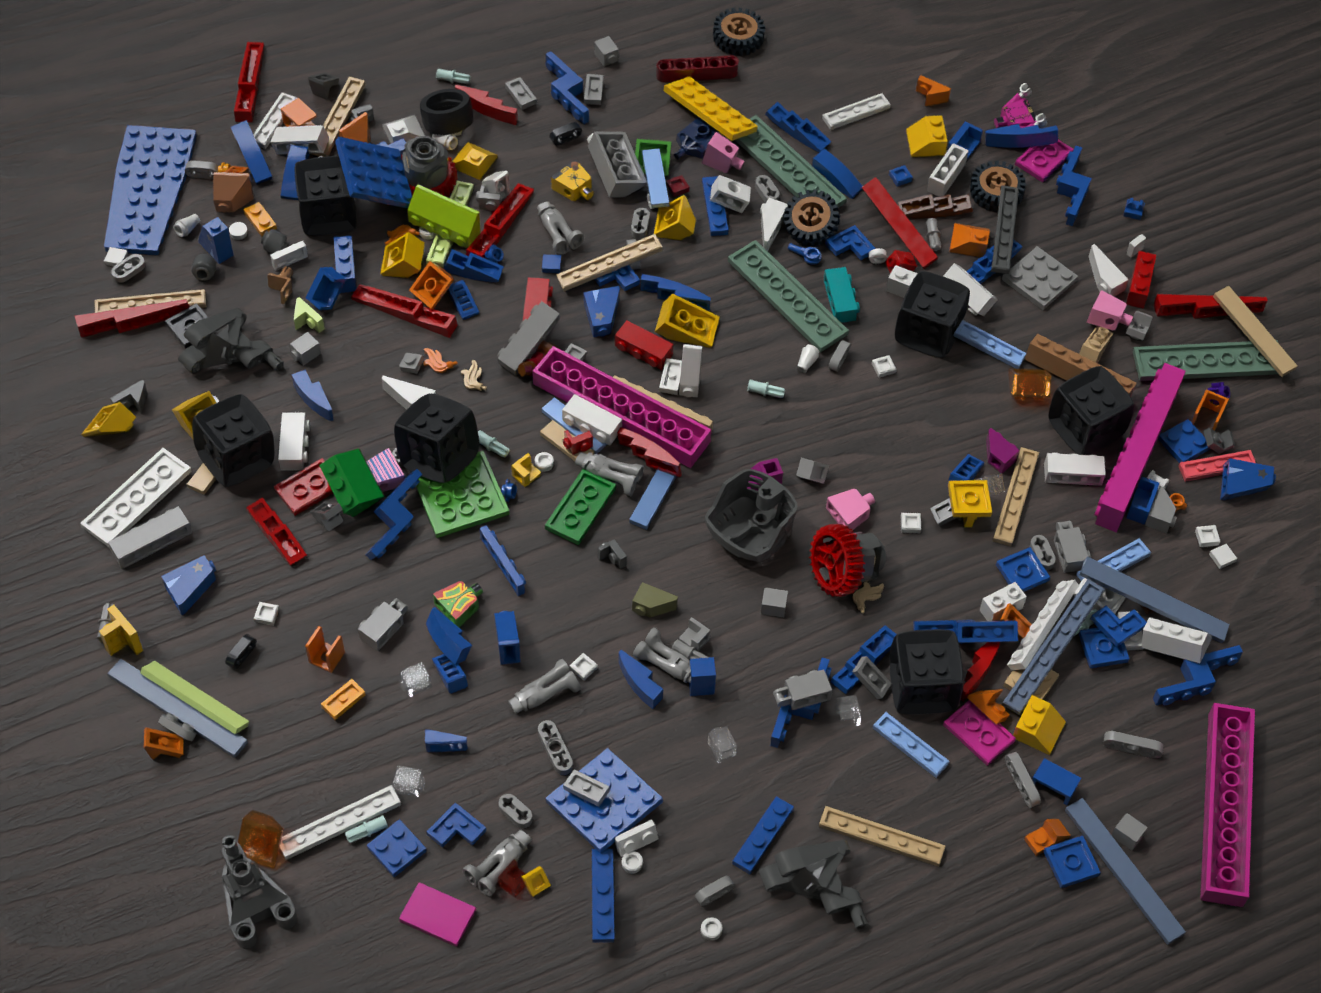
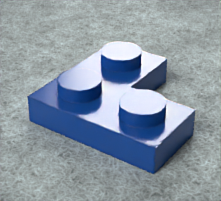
M855 225L826 239L825 243L835 256L851 249L860 260L868 257L869 252L876 249Z
M629 265L594 279L599 286L616 280L624 291L640 284V279Z
M1107 605L1092 614L1090 618L1116 647L1143 630L1147 623L1135 609L1119 619Z
M454 803L427 831V835L442 848L456 833L473 845L486 832V827L457 803Z

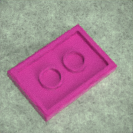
M1060 140L1055 144L1030 147L1016 160L1015 165L1043 183L1067 160L1069 152H1073L1074 149Z
M970 700L943 723L955 737L987 766L1016 740L1000 723L996 725Z
M419 882L399 917V921L457 947L476 912V907Z

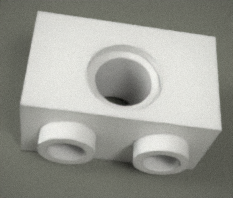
M719 175L712 185L710 201L742 213L750 202L751 187Z
M1014 582L983 598L980 612L987 621H1000L1008 603H1011L1018 611L1023 609L1026 595L1017 583Z

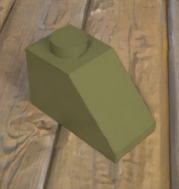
M643 582L632 600V611L640 616H647L649 618L674 611L678 607V596Z

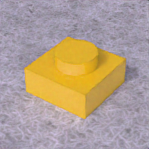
M541 866L522 876L532 896L551 886Z

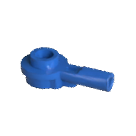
M792 243L788 246V250L804 256V260L808 264H817L821 261L822 256L817 248H801Z

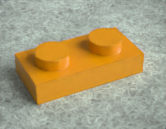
M260 202L244 209V214L261 237L266 231L269 232L271 229H277L276 223Z
M351 679L322 702L321 707L336 720L361 700L366 693Z

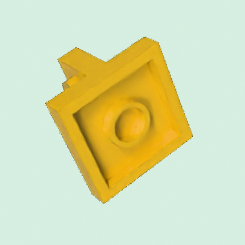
M987 480L949 481L948 489L953 517H963L964 527H972L977 517H991L992 507Z
M113 604L107 608L112 623L106 624L99 631L106 651L112 656L128 645L138 655L143 651L137 631Z

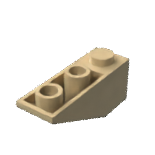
M1096 326L1082 345L1079 354L1098 363L1113 333L1109 332L1107 328Z

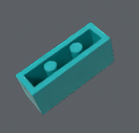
M846 267L826 269L823 282L832 315L840 322L856 321L860 307L859 303L855 301V289L851 287V274L847 273Z

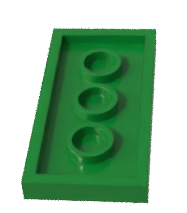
M582 469L545 524V530L579 545L615 491L616 484Z

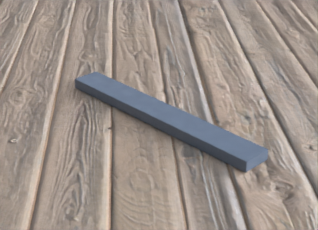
M1088 556L1085 558L1080 576L1188 628L1209 633L1215 641L1222 643L1225 640L1229 627L1228 623Z
M1087 579L1002 705L1018 715L1022 713L1031 696L1035 694L1104 593L1105 589Z
M120 659L108 672L110 678L164 713L174 714L179 718L178 721L183 724L185 722L192 725L198 735L235 758L248 743L247 739L227 730L140 673L141 671L124 660Z
M1081 798L1066 807L1065 812L1165 943L1169 945L1185 935L1186 931L1085 800Z

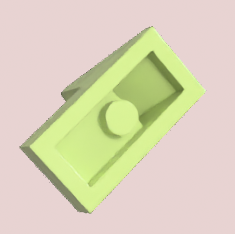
M298 297L294 313L295 329L298 330L307 323L311 329L314 328L318 333L325 329L323 318Z

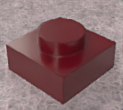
M682 175L666 180V186L673 197L689 192L690 187Z

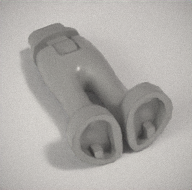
M546 201L537 206L538 215L553 239L552 247L555 253L565 254L569 251V246L572 250H575L584 241L583 233L579 230L572 231L563 215L554 205ZM557 228H559V229L562 231V233L564 234L565 238H563V237L560 235V233L558 232Z
M580 452L575 461L576 465L581 466L582 469L594 475L623 485L624 493L630 497L634 493L636 483L640 481L644 471L643 465L622 463L607 458L602 454L598 455L591 452L588 454Z
M652 628L645 642L641 641L636 646L633 657L638 660L649 661L674 678L683 680L684 683H691L690 660L661 642V632L656 628ZM655 652H657V653H659L660 655L666 657L667 659H664V658L660 657V656H659L658 654H656Z
M560 659L552 670L539 679L525 685L508 702L517 714L522 710L526 712L528 710L527 707L531 709L541 705L564 689L568 688L572 692H578L581 690V687L574 673L570 671L568 664L563 659ZM560 678L558 681H556L555 683H553V684L550 685L549 687L544 688L546 685H548V684L551 683L552 681H554V680Z
M519 830L515 835L511 834L510 838L502 841L479 866L475 867L470 864L462 869L464 876L473 886L476 887L478 885L479 890L483 894L492 896L496 890V883L519 860L523 852L527 850V845L532 839L522 830ZM500 862L487 877H484L496 863Z

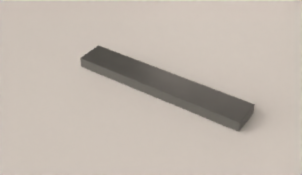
M1001 185L991 272L1009 274L1019 192V188Z

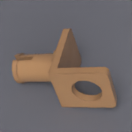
M286 266L283 267L279 275L272 273L267 275L268 287L280 291L281 304H285L292 293L290 277L293 275V270L290 267L287 269Z

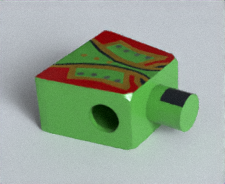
M458 581L433 594L434 604L449 620L460 627L478 610L479 603L477 597L483 593V590L478 583L468 588L463 581Z

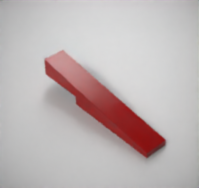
M247 42L238 81L239 90L234 108L235 122L246 120L247 122H253L264 42Z
M876 177L862 187L866 196L923 269L938 259L934 251Z
M518 183L484 223V229L466 249V255L469 256L471 252L487 259L485 252L489 251L491 245L499 243L534 193V189Z
M359 284L351 296L352 300L448 338L451 337L458 326L455 315L432 310L431 308L424 307L421 301Z
M1157 294L1153 305L1157 316L1192 313L1193 318L1196 319L1228 315L1214 297L1209 295ZM1238 296L1252 313L1263 312L1268 301L1267 297Z
M187 299L76 315L75 320L81 338L118 328V332L122 333L165 321L189 308Z

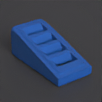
M464 280L451 284L447 289L448 295L462 320L479 314V310Z
M968 454L950 473L948 483L949 481L973 480L985 462Z
M445 654L432 658L449 693H454L468 686L466 675L459 664L455 665Z
M425 730L426 752L468 750L467 737Z

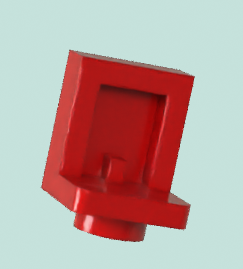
M894 250L885 261L890 274L895 265L911 271L917 267L912 253Z
M568 430L564 431L563 445L566 449L570 450L572 455L585 452L593 447V436L590 431L572 437Z

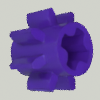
M1224 382L1211 383L1212 387L1207 389L1230 398V389L1228 386H1224ZM1210 399V401H1213V404L1219 405L1217 400Z

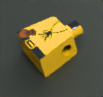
M574 160L551 177L552 189L571 201H576L581 196L589 200L594 194L591 190V176L577 160Z

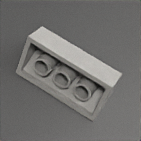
M626 132L593 133L588 148L608 196L626 197L644 187L647 181Z

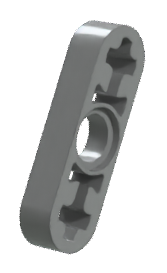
M549 720L542 721L538 726V736L555 771L560 775H567L573 769L572 758L556 725ZM544 728L550 730L552 738L549 739L547 732H544ZM556 743L561 746V749L553 752L549 747ZM561 756L563 762L567 764V767L565 768L562 765L560 766L559 757Z
M1108 731L1105 733L1103 741L1104 746L1110 749L1150 758H1160L1163 755L1164 745L1156 740Z
M1013 752L1005 755L1006 765L1027 806L1031 808L1040 805V795L1019 754Z

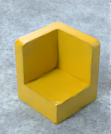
M529 453L511 465L512 476L524 487L541 475V471L531 463V455Z

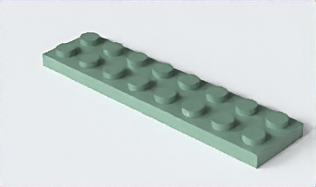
M757 115L750 118L758 126L757 132L735 141L793 195L798 198L799 192H802L804 195L806 194L805 190L813 193V189H816L818 193L820 191H824L825 195L828 193L831 199L835 200L838 207L846 203L847 198Z
M756 240L728 256V262L820 353L848 335L849 330Z
M1251 341L1133 348L1139 381L1154 380L1158 368L1162 369L1164 363L1185 370L1183 379L1278 374Z

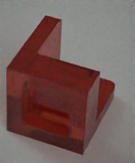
M513 860L498 877V884L516 898L526 886L522 879V876L526 873L520 870L518 862Z

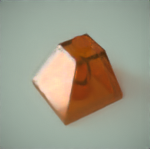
M252 810L242 819L238 843L241 845L247 858L257 864L274 869L278 858L283 828L272 816Z

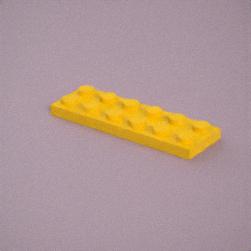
M686 77L664 85V92L731 141L757 132L758 126L700 85L693 78Z

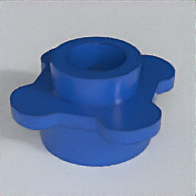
M491 245L489 251L485 252V257L497 264L504 256L502 249L496 245Z
M507 479L506 484H503L501 488L506 502H509L510 498L514 499L517 494V486L515 483H510V479Z

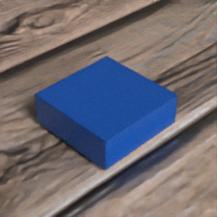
M905 165L889 171V176L896 186L912 182L913 180Z
M543 254L542 272L560 273L561 255Z

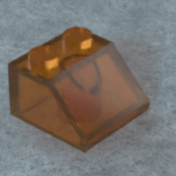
M1009 368L1010 394L1015 396V399L1024 400L1026 397H1033L1034 400H1044V397L1050 398L1051 375L1046 370Z

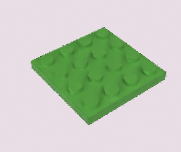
M484 451L478 452L473 461L460 474L447 483L435 482L422 476L418 478L420 482L416 489L436 538L510 515L508 506Z

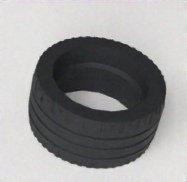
M442 89L428 94L420 102L423 126L426 131L432 134H455L465 130L473 122L471 100L469 95L463 90Z

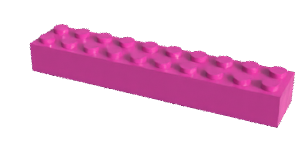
M554 346L533 370V384L567 403L575 394L622 419V428L638 433L653 441L670 453L678 462L689 468L694 465L711 442L710 428Z
M1164 363L1162 369L1158 368L1154 381L1149 388V393L1143 401L1141 410L1138 412L1136 422L1133 424L1130 435L1126 439L1123 451H1121L1117 464L1113 468L1111 478L1108 480L1104 493L1098 502V507L1094 516H1097L1096 525L1117 533L1177 396L1186 372L1185 370Z
M1214 703L1208 715L1200 896L1202 901L1243 907L1249 898L1255 709Z

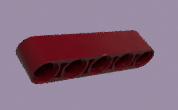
M735 56L663 59L657 62L656 78L660 82H674L686 77H691L695 81L731 79L738 75L739 60Z

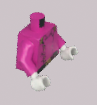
M1023 83L1020 86L1021 92L1017 93L1002 107L1000 117L994 119L996 128L1019 124L1020 128L1034 125L1045 127L1047 125L1045 115L1041 113L1035 116L1028 100L1023 98L1024 96H1030L1032 93L1027 83Z

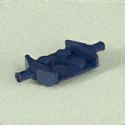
M698 117L676 135V141L681 149L674 153V157L679 160L683 155L687 154L702 159L703 153L706 151L707 145L714 134L717 132L723 137L724 135Z

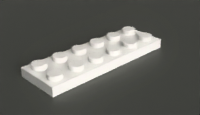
M162 448L80 523L81 527L109 547V541L125 534L192 472L191 467Z

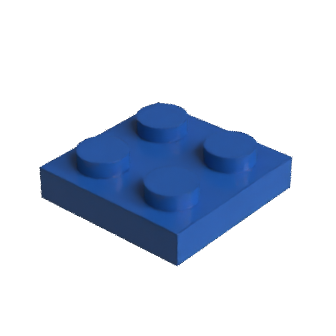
M1189 419L1160 434L1158 437L1161 444L1179 463L1191 461L1211 449L1207 446L1205 437Z
M1031 547L996 562L997 568L1008 585L1016 582L1023 592L1050 580L1049 574Z
M1099 628L1080 630L1079 637L1089 668L1128 663L1130 658L1124 643L1116 647Z
M400 819L367 844V849L393 877L427 852L426 847Z
M1083 836L1044 848L1043 852L1060 888L1097 877L1101 873Z

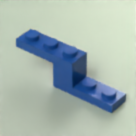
M548 52L545 65L558 78L551 83L552 97L558 100L564 109L570 111L576 120L583 124L589 122V109L575 97L583 92V80L553 52Z
M1075 146L1073 152H1069L1066 160L1068 164L1064 163L1061 171L1063 175H1059L1056 182L1058 186L1057 193L1072 198L1070 203L1072 207L1068 206L1065 217H1068L1066 225L1072 227L1092 179L1074 173L1082 147Z
M418 469L410 473L374 511L390 529L365 554L370 560L375 557L379 559L387 551L385 547L388 544L392 545L398 540L399 536L397 534L401 530L403 532L411 526L410 521L414 516L400 502L408 495L406 491L409 488L413 489L420 482L418 478L422 473Z
M913 621V631L951 630L956 633L959 643L1018 641V621Z
M1240 645L1204 654L1201 663L1184 659L1180 669L1186 682L1157 689L1153 697L1155 705H1169L1179 699L1188 700L1195 695L1200 694L1203 696L1209 694L1216 683L1211 670L1226 664L1229 666L1236 664L1243 653Z
M822 658L818 671L824 670L829 680L832 668L828 667L830 659ZM821 702L792 710L790 704L782 706L771 736L770 746L778 748L780 741L784 742L787 733L784 727L785 724H790L792 714L813 720L814 713H819Z
M592 849L593 943L614 942L613 849H606L602 853Z

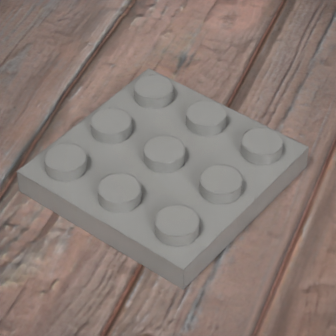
M1038 246L1010 269L1009 274L1002 276L1004 282L1042 310L1078 279V275Z

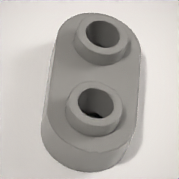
M132 254L112 268L113 279L116 282H125L145 268L144 258L139 254Z
M169 712L167 715H161L158 721L161 725L182 738L193 741L197 733L192 725L185 722L183 724L178 721L179 718Z

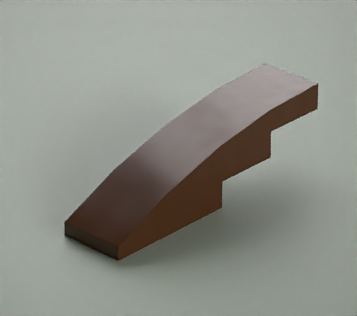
M929 194L898 202V206L907 218H938L973 212L969 194L954 198L951 197V194L936 198Z

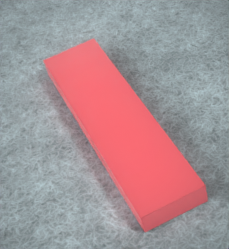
M1251 450L1181 462L1178 467L1186 482L1223 475V465L1229 458L1256 463Z

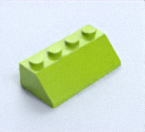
M419 184L416 186L408 207L409 222L444 239L453 241L459 246L468 248L481 233L479 211Z

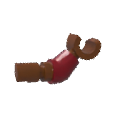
M543 340L537 352L525 362L519 364L518 372L521 377L533 376V370L553 346L558 349L560 348L552 342Z

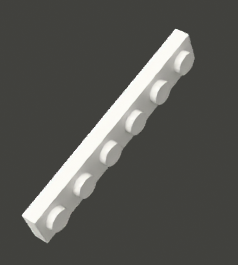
M1075 580L1062 581L1056 586V590L1047 600V604L1039 612L1038 618L1030 626L1029 632L1021 640L1017 650L1012 654L1007 664L1011 670L1027 668L1079 587Z
M392 785L276 840L287 860L363 824L362 822L364 821L367 822L400 806L401 802Z

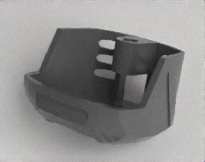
M745 469L722 484L712 507L705 516V523L712 537L725 549L739 558L762 562L770 558L790 539L797 511V502L791 492L771 476L754 469ZM750 475L760 477V478H762L763 480L758 479V478H755V477H751ZM749 481L759 483V484H761L762 486L757 485V484H754V483H750ZM762 518L765 520V522L761 523L758 522L756 519Z

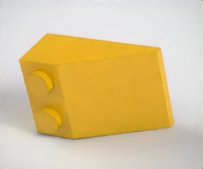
M672 294L662 304L655 333L670 340L711 348L720 317Z

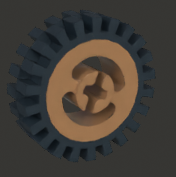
M732 8L731 12L727 9L725 14L721 12L719 16L717 15L716 20H714L713 40L720 50L725 48V53H729L730 50L732 55L739 52V56H743V52L749 55L750 50L754 53L763 44L765 35L763 19H761L759 14L755 16L756 12L754 11L749 13V9H746L745 12L742 11V8H739V11Z
M990 161L987 163V166L983 163L981 168L979 166L976 168L970 184L971 197L974 198L975 203L979 202L980 207L986 205L985 209L988 211L990 207H993V212H997L1001 185L1019 188L1017 204L1021 203L1025 192L1026 180L1023 177V173H1019L1017 167L1013 169L1012 164L1007 167V162L1003 161L1002 165H999V161H995L993 165Z
M813 189V193H810L809 190H805L806 194L804 195L802 192H799V197L797 198L794 195L792 197L793 202L789 201L787 203L788 208L785 207L784 222L791 238L793 240L796 239V242L799 244L802 241L805 246L808 243L811 246H815V242L821 245L822 240L826 241L829 236L835 235L834 231H838V225H840L838 206L828 193L825 195L824 191L818 193L816 189Z

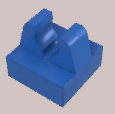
M1134 198L1128 199L1123 216L1141 220L1145 205L1144 201H1135Z

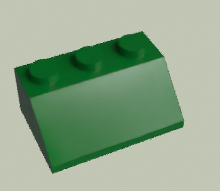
M359 448L336 454L319 465L338 503L341 505L343 513L355 517L385 497Z

